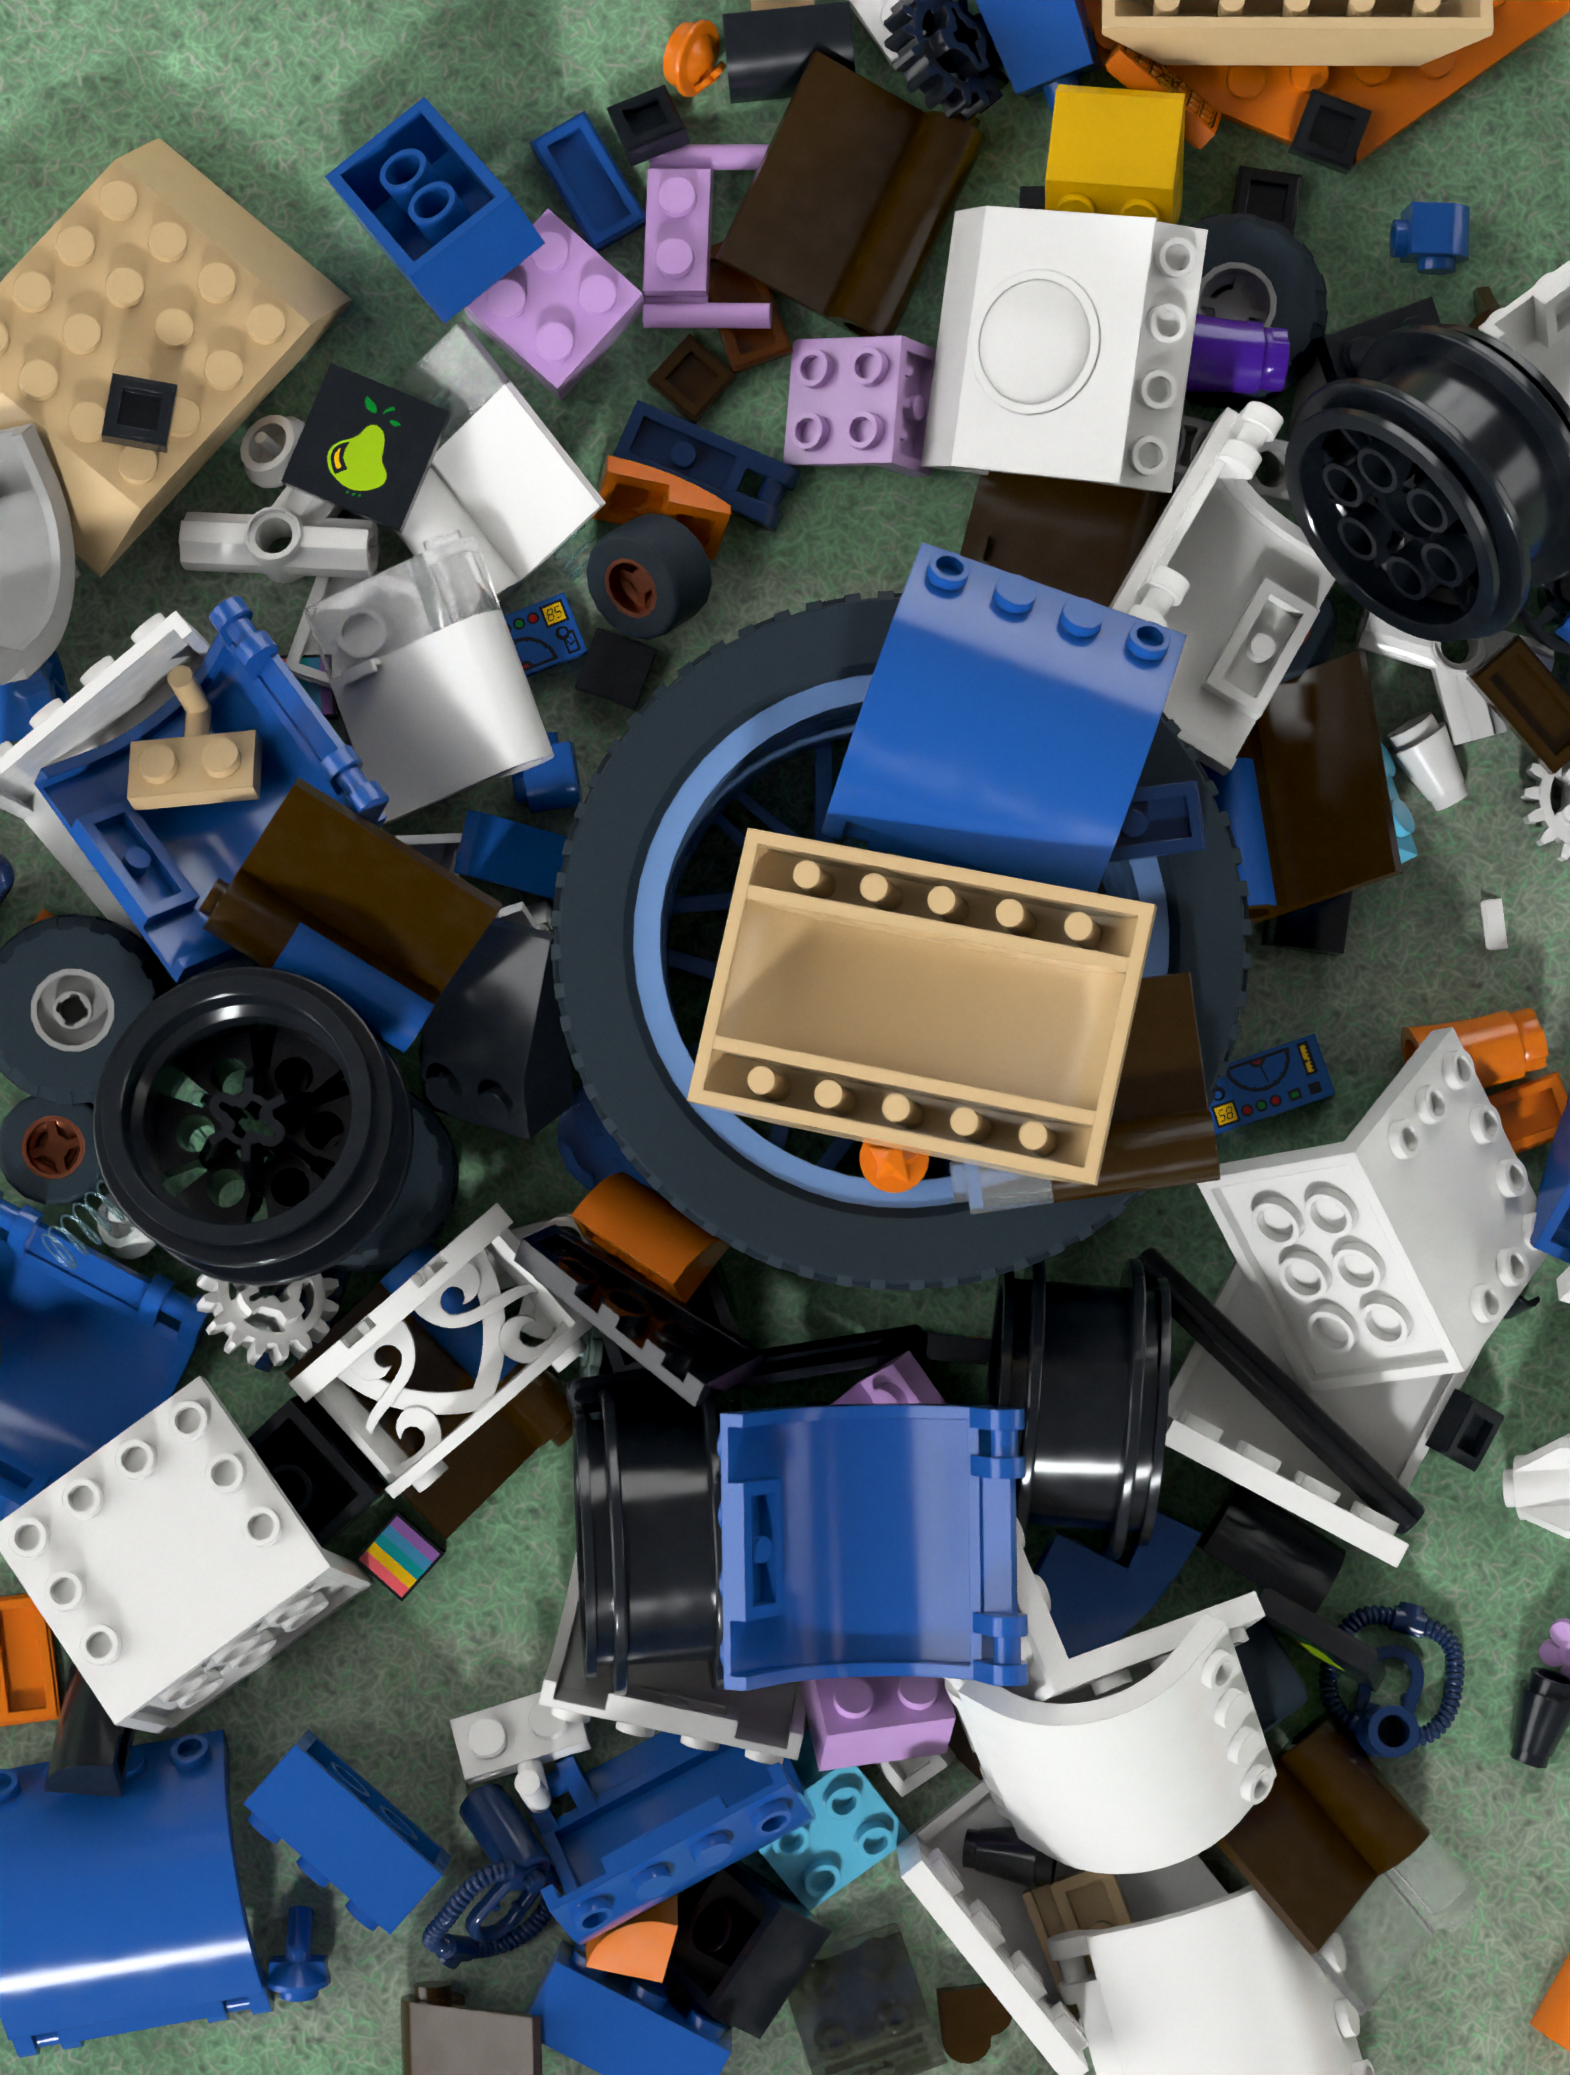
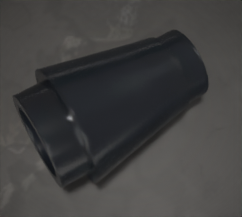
M1533 1667L1530 1670L1528 1680L1520 1681L1512 1739L1513 1746L1510 1756L1523 1764L1536 1768H1546L1550 1757H1552L1570 1725V1677L1550 1669Z
M1014 1827L980 1828V1830L967 1829L963 1846V1867L973 1868L976 1871L1035 1890L1038 1883L1053 1884L1057 1860L1020 1840Z

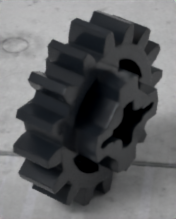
M899 0L890 8L893 14L884 20V26L892 35L884 41L886 48L896 52L899 57L892 64V67L895 71L902 72L908 81L907 89L910 93L920 89L925 94V104L928 109L932 110L936 105L942 104L943 111L948 119L952 120L961 113L964 119L968 121L978 113L982 114L1003 96L1000 90L1009 83V79L1000 71L1004 66L998 52H995L994 42L981 13L973 16L968 11L967 0H956L955 2L952 0Z

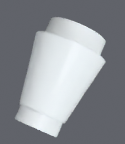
M1426 712L1412 718L1387 735V739L1393 748L1390 751L1393 760L1426 799L1431 801L1436 811L1452 806L1469 794L1445 722L1437 723L1432 712Z

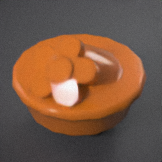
M701 19L697 22H683L676 27L666 45L663 57V73L665 79L672 86L676 87L683 97H695L704 88L712 85L726 68L722 61L717 64L720 38L717 27L711 20Z

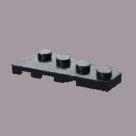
M554 1224L521 1240L514 1258L517 1264L694 1407L757 1374L766 1352Z

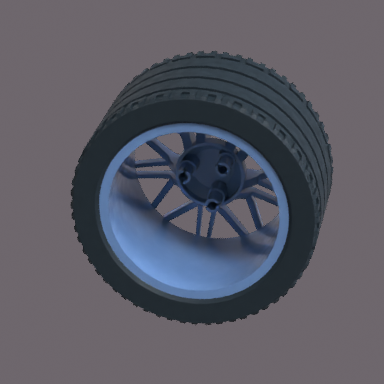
M878 591L877 598L861 599L860 593L844 595V598L806 603V611L791 615L789 609L774 614V617L756 625L750 624L738 630L739 638L728 644L720 640L709 647V651L699 656L693 662H688L677 671L679 677L667 687L663 683L643 707L633 714L626 723L629 728L620 740L616 738L613 740L597 771H594L587 784L590 789L584 803L579 802L568 838L565 840L562 850L564 861L561 872H557L555 883L556 890L551 918V927L554 928L551 960L555 998L559 1003L561 1017L559 1018L575 1070L579 1071L582 1079L583 1088L606 1130L621 1147L622 1153L656 1191H659L672 1206L711 1235L717 1236L730 1244L731 1247L776 1268L794 1272L806 1278L847 1287L857 1286L872 1290L913 1291L933 1287L949 1288L997 1278V1275L1010 1271L1016 1272L1049 1257H1053L1065 1251L1064 1247L1077 1240L1083 1241L1094 1234L1096 1230L1126 1210L1125 1206L1135 1196L1141 1197L1146 1191L1054 1203L1051 1184L1048 1179H1040L977 1165L957 1172L955 1161L944 1159L946 1175L928 1179L924 1175L922 1180L913 1188L904 1192L890 1193L875 1188L866 1178L848 1176L833 1171L855 1140L836 1137L819 1162L813 1165L784 1151L789 1131L788 1126L773 1124L768 1141L741 1121L734 1113L687 1101L695 1066L692 1057L697 1055L700 1040L687 1048L677 1022L671 997L668 966L714 980L717 963L669 949L672 914L729 910L733 892L677 897L682 878L695 850L714 822L743 850L745 836L721 814L734 799L740 802L773 832L799 837L743 792V790L773 767L815 748V840L833 843V837L821 834L832 797L831 742L852 737L870 681L902 593H894V591ZM1162 712L1136 788L1197 780L1207 849L1198 852L1110 863L1106 867L1102 882L1109 896L1151 903L1157 906L1142 978L1190 971L1208 1106L1210 1108L1216 1096L1212 1091L1218 1078L1225 1077L1235 1041L1238 1040L1241 1026L1237 1024L1239 1009L1246 1008L1248 971L1251 969L1252 953H1245L1246 937L1252 935L1247 902L1249 893L1247 880L1240 881L1237 866L1243 863L1240 849L1236 847L1230 828L1232 823L1227 810L1220 812L1214 799L1219 792L1213 780H1209L1199 762L1200 757L1194 747L1185 748L1177 736L1181 729L1173 719L1169 720L1165 713Z

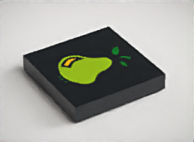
M330 363L281 482L288 487L402 533L451 418V414L447 410Z
M1271 1588L1269 1590L1264 1589L1259 1597V1601L1266 1616L1261 1620L1274 1634L1376 1693L1387 1674L1378 1650Z

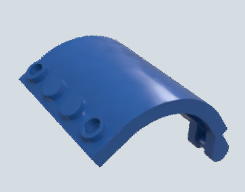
M922 542L862 704L831 797L821 834L841 840L843 834L868 842L867 850L886 854L890 851L907 858L1097 893L1149 753L1187 635L1163 627L1155 622L1143 620L1095 603L1089 599L1063 592L1029 580L1021 575L1012 574L963 557L955 552L946 551Z
M233 596L224 600L211 612L209 619L218 633L194 676L212 706L210 734L256 730L262 740L260 799L137 811L133 809L127 799L131 742L184 737L186 711L176 695L152 715L117 738L87 752L41 768L34 782L37 789L176 983L242 955L241 952L202 929L209 917L199 912L198 909L218 877L230 884L298 777L380 828L387 819L383 810L389 802V796L378 781H369L361 771L363 766L361 758L352 746L345 745L279 656L277 653L279 648L267 631H258L251 622L253 612L241 596Z
M1 1190L0 1338L2 1363L0 1366V1520H3L173 1396L191 1363L212 1313L197 1311L196 1305L203 1296L197 1294L193 1299L174 1289L175 1282L159 1273L152 1280L42 1222L43 1212L27 1204L22 1209L3 1199L4 1192Z
M886 1403L791 1406L720 1413V1433L717 1440V1452L721 1460V1502L718 1508V1521L722 1529V1570L719 1577V1590L723 1600V1639L720 1645V1659L723 1665L724 1690L750 1691L804 1680L867 1676L966 1679L993 1686H1022L1029 1684L1028 1662L1021 1661V1637L1028 1636V1614L1018 1613L1016 1479L1026 1477L1025 1456L1018 1455V1430L1025 1429V1408L966 1404Z
M224 1729L132 1746L122 1797L45 1792V1780L50 1761L10 1769H0V2018L7 2038L12 2040L19 2058L39 2055L41 2047L61 2044L63 2050L83 2047L85 2040L204 2018H207L209 2023L229 2020L230 2013L251 2009L253 2015L274 2011L272 1990L267 1987L268 1973L261 1968L248 1923L239 1879L230 1807L229 1747Z
M662 1731L584 1773L575 1754L555 1761L557 1768L545 1774L551 1800L569 1791L577 1808L556 1818L551 1805L542 1813H534L526 1806L542 1836L566 1894L562 1896L553 1884L540 1890L549 1912L577 1944L583 1945L815 1820L816 1814L793 1760L784 1758L783 1764L779 1762L774 1765L764 1764L745 1757V1749L723 1744L719 1745L717 1751L699 1750L682 1744L680 1742L681 1735Z

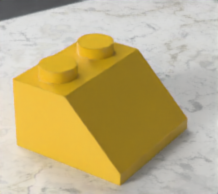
M1058 84L1045 177V210L1157 218L1156 221L1177 225L1182 209L1186 94Z

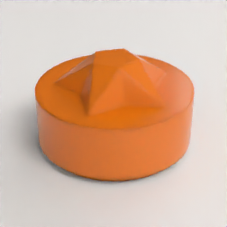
M863 1142L859 1153V1163L864 1177L871 1185L885 1192L899 1193L913 1188L922 1180L928 1168L929 1155Z

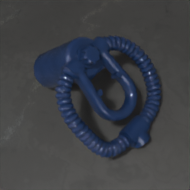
M1400 1601L1399 1606L1395 1605L1394 1609L1391 1607L1385 1609L1383 1605L1379 1606V1608L1376 1605L1371 1606V1608L1364 1606L1363 1610L1357 1608L1355 1614L1353 1612L1349 1613L1348 1618H1344L1343 1624H1339L1338 1628L1355 1636L1354 1633H1358V1629L1360 1630L1367 1625H1376L1378 1623V1625H1389V1630L1417 1638H1421L1423 1635L1431 1640L1434 1639L1436 1643L1438 1642V1645L1444 1650L1443 1653L1446 1654L1445 1659H1448L1445 1661V1664L1448 1665L1445 1668L1447 1671L1445 1673L1447 1679L1444 1681L1446 1684L1444 1690L1446 1692L1443 1693L1445 1698H1442L1441 1709L1437 1710L1438 1714H1435L1431 1722H1427L1422 1728L1419 1727L1413 1713L1424 1686V1670L1421 1661L1411 1650L1401 1645H1385L1376 1648L1382 1660L1397 1658L1403 1661L1409 1668L1411 1680L1407 1693H1403L1400 1696V1699L1403 1701L1402 1706H1381L1371 1703V1690L1359 1684L1355 1709L1351 1713V1710L1347 1709L1343 1702L1340 1701L1341 1697L1338 1696L1339 1692L1336 1691L1338 1686L1335 1684L1338 1681L1335 1678L1338 1677L1336 1673L1338 1671L1325 1663L1319 1665L1322 1670L1318 1672L1321 1677L1318 1679V1683L1321 1685L1318 1690L1322 1692L1320 1698L1324 1700L1323 1706L1328 1707L1326 1712H1331L1342 1726L1344 1725V1729L1354 1736L1355 1742L1362 1751L1372 1758H1397L1408 1754L1415 1747L1417 1748L1419 1743L1421 1746H1426L1427 1741L1433 1743L1435 1741L1434 1738L1440 1739L1441 1734L1446 1733V1728L1451 1727L1450 1722L1455 1721L1454 1715L1458 1714V1709L1456 1708L1461 1706L1459 1701L1462 1699L1460 1693L1463 1692V1688L1460 1686L1464 1685V1681L1461 1679L1465 1677L1464 1673H1462L1465 1670V1667L1462 1666L1465 1660L1461 1658L1464 1656V1652L1461 1651L1462 1644L1457 1643L1459 1637L1453 1636V1631L1447 1630L1446 1625L1440 1626L1441 1623L1439 1621L1434 1622L1432 1618L1427 1620V1614L1424 1613L1425 1608L1415 1604Z
M487 1784L474 1790L464 1799L459 1810L462 1820L491 1864L484 1866L482 1870H477L476 1875H470V1880L466 1879L464 1884L459 1885V1890L454 1891L453 1896L449 1897V1901L445 1903V1906L441 1908L438 1915L434 1917L431 1923L428 1924V1927L425 1928V1931H423V1945L432 1953L437 1954L439 1961L450 1969H456L461 1962L496 1956L500 1953H506L507 1950L512 1951L514 1947L518 1948L520 1944H525L528 1940H531L533 1936L542 1931L543 1927L547 1926V1922L551 1921L553 1916L549 1912L542 1895V1899H540L537 1908L534 1909V1913L526 1921L522 1922L521 1925H518L540 1895V1890L553 1884L559 1893H562L561 1880L555 1868L551 1865L547 1852L504 1788L498 1784ZM495 1882L496 1884L476 1904L466 1918L465 1928L470 1936L446 1933L455 1924L456 1920L459 1919V1915L463 1913V1910L470 1904V1901L474 1900V1896H478L479 1892L484 1890L483 1887L487 1888ZM510 1890L523 1891L518 1899L512 1902L511 1909L501 1920L489 1926H481L483 1920L492 1910L498 1911L501 1908L499 1902Z

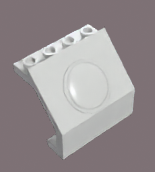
M987 205L955 211L921 467L975 475H989V471L1092 482L1159 493H1172L1208 230L1156 221L1157 218Z

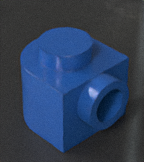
M1412 201L1401 212V219H1394L1392 221L1389 240L1391 258H1400V263H1417V272L1420 274L1445 275L1455 273L1456 263L1465 262L1469 259L1470 207L1458 203Z
M557 732L546 733L554 753L552 759L511 775L517 803L528 801L531 813L578 806L579 802L583 803L574 743L570 741L559 743Z

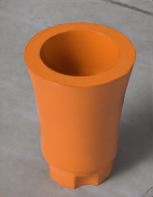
M1523 1008L1511 1013L1502 1010L1475 1018L1442 1024L1403 1027L1401 1031V1050L1406 1064L1431 1031L1453 1027L1464 1050L1469 1053L1473 1060L1475 1073L1483 1089L1523 1078L1526 1072L1547 1067L1546 1059L1549 1054L1546 1037L1536 1012L1532 1008Z

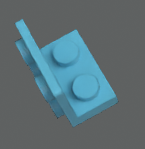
M808 1728L804 1731L798 1760H793L809 1795L816 1819L759 1849V1851L798 1900L808 1910H812L896 1850V1846L908 1838L910 1833L859 1766L825 1771L818 1770L811 1734Z

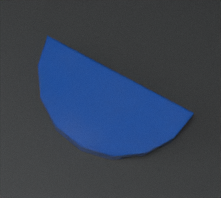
M582 1083L573 1093L574 1105L561 1114L558 1122V1150L567 1171L586 1189L591 1191L605 1178L617 1172H626L648 1188L653 1189L622 1153L621 1147L613 1136L608 1133L589 1100Z

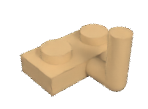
M185 665L175 666L168 673L167 680L186 711L184 737L131 742L127 799L131 806L137 811L260 799L263 742L256 730L210 734L212 713L210 701L192 670Z

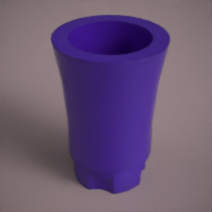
M1196 314L1186 392L1256 394L1258 389L1282 392L1289 363L1290 343L1288 340V329L1264 327L1262 322L1230 320Z

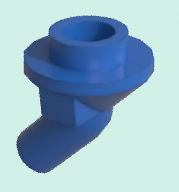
M299 1905L289 1908L285 1955L272 1956L269 1962L267 1987L272 1991L279 1992L280 1998L285 2001L302 2002L312 2000L319 1995L320 1989L327 1987L331 1983L327 1955L311 1954L314 1911L307 1906Z

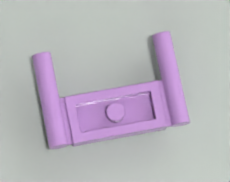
M686 144L649 159L650 169H648L643 269V293L645 296L643 304L644 328L771 329V303H708L714 170H757L769 144Z

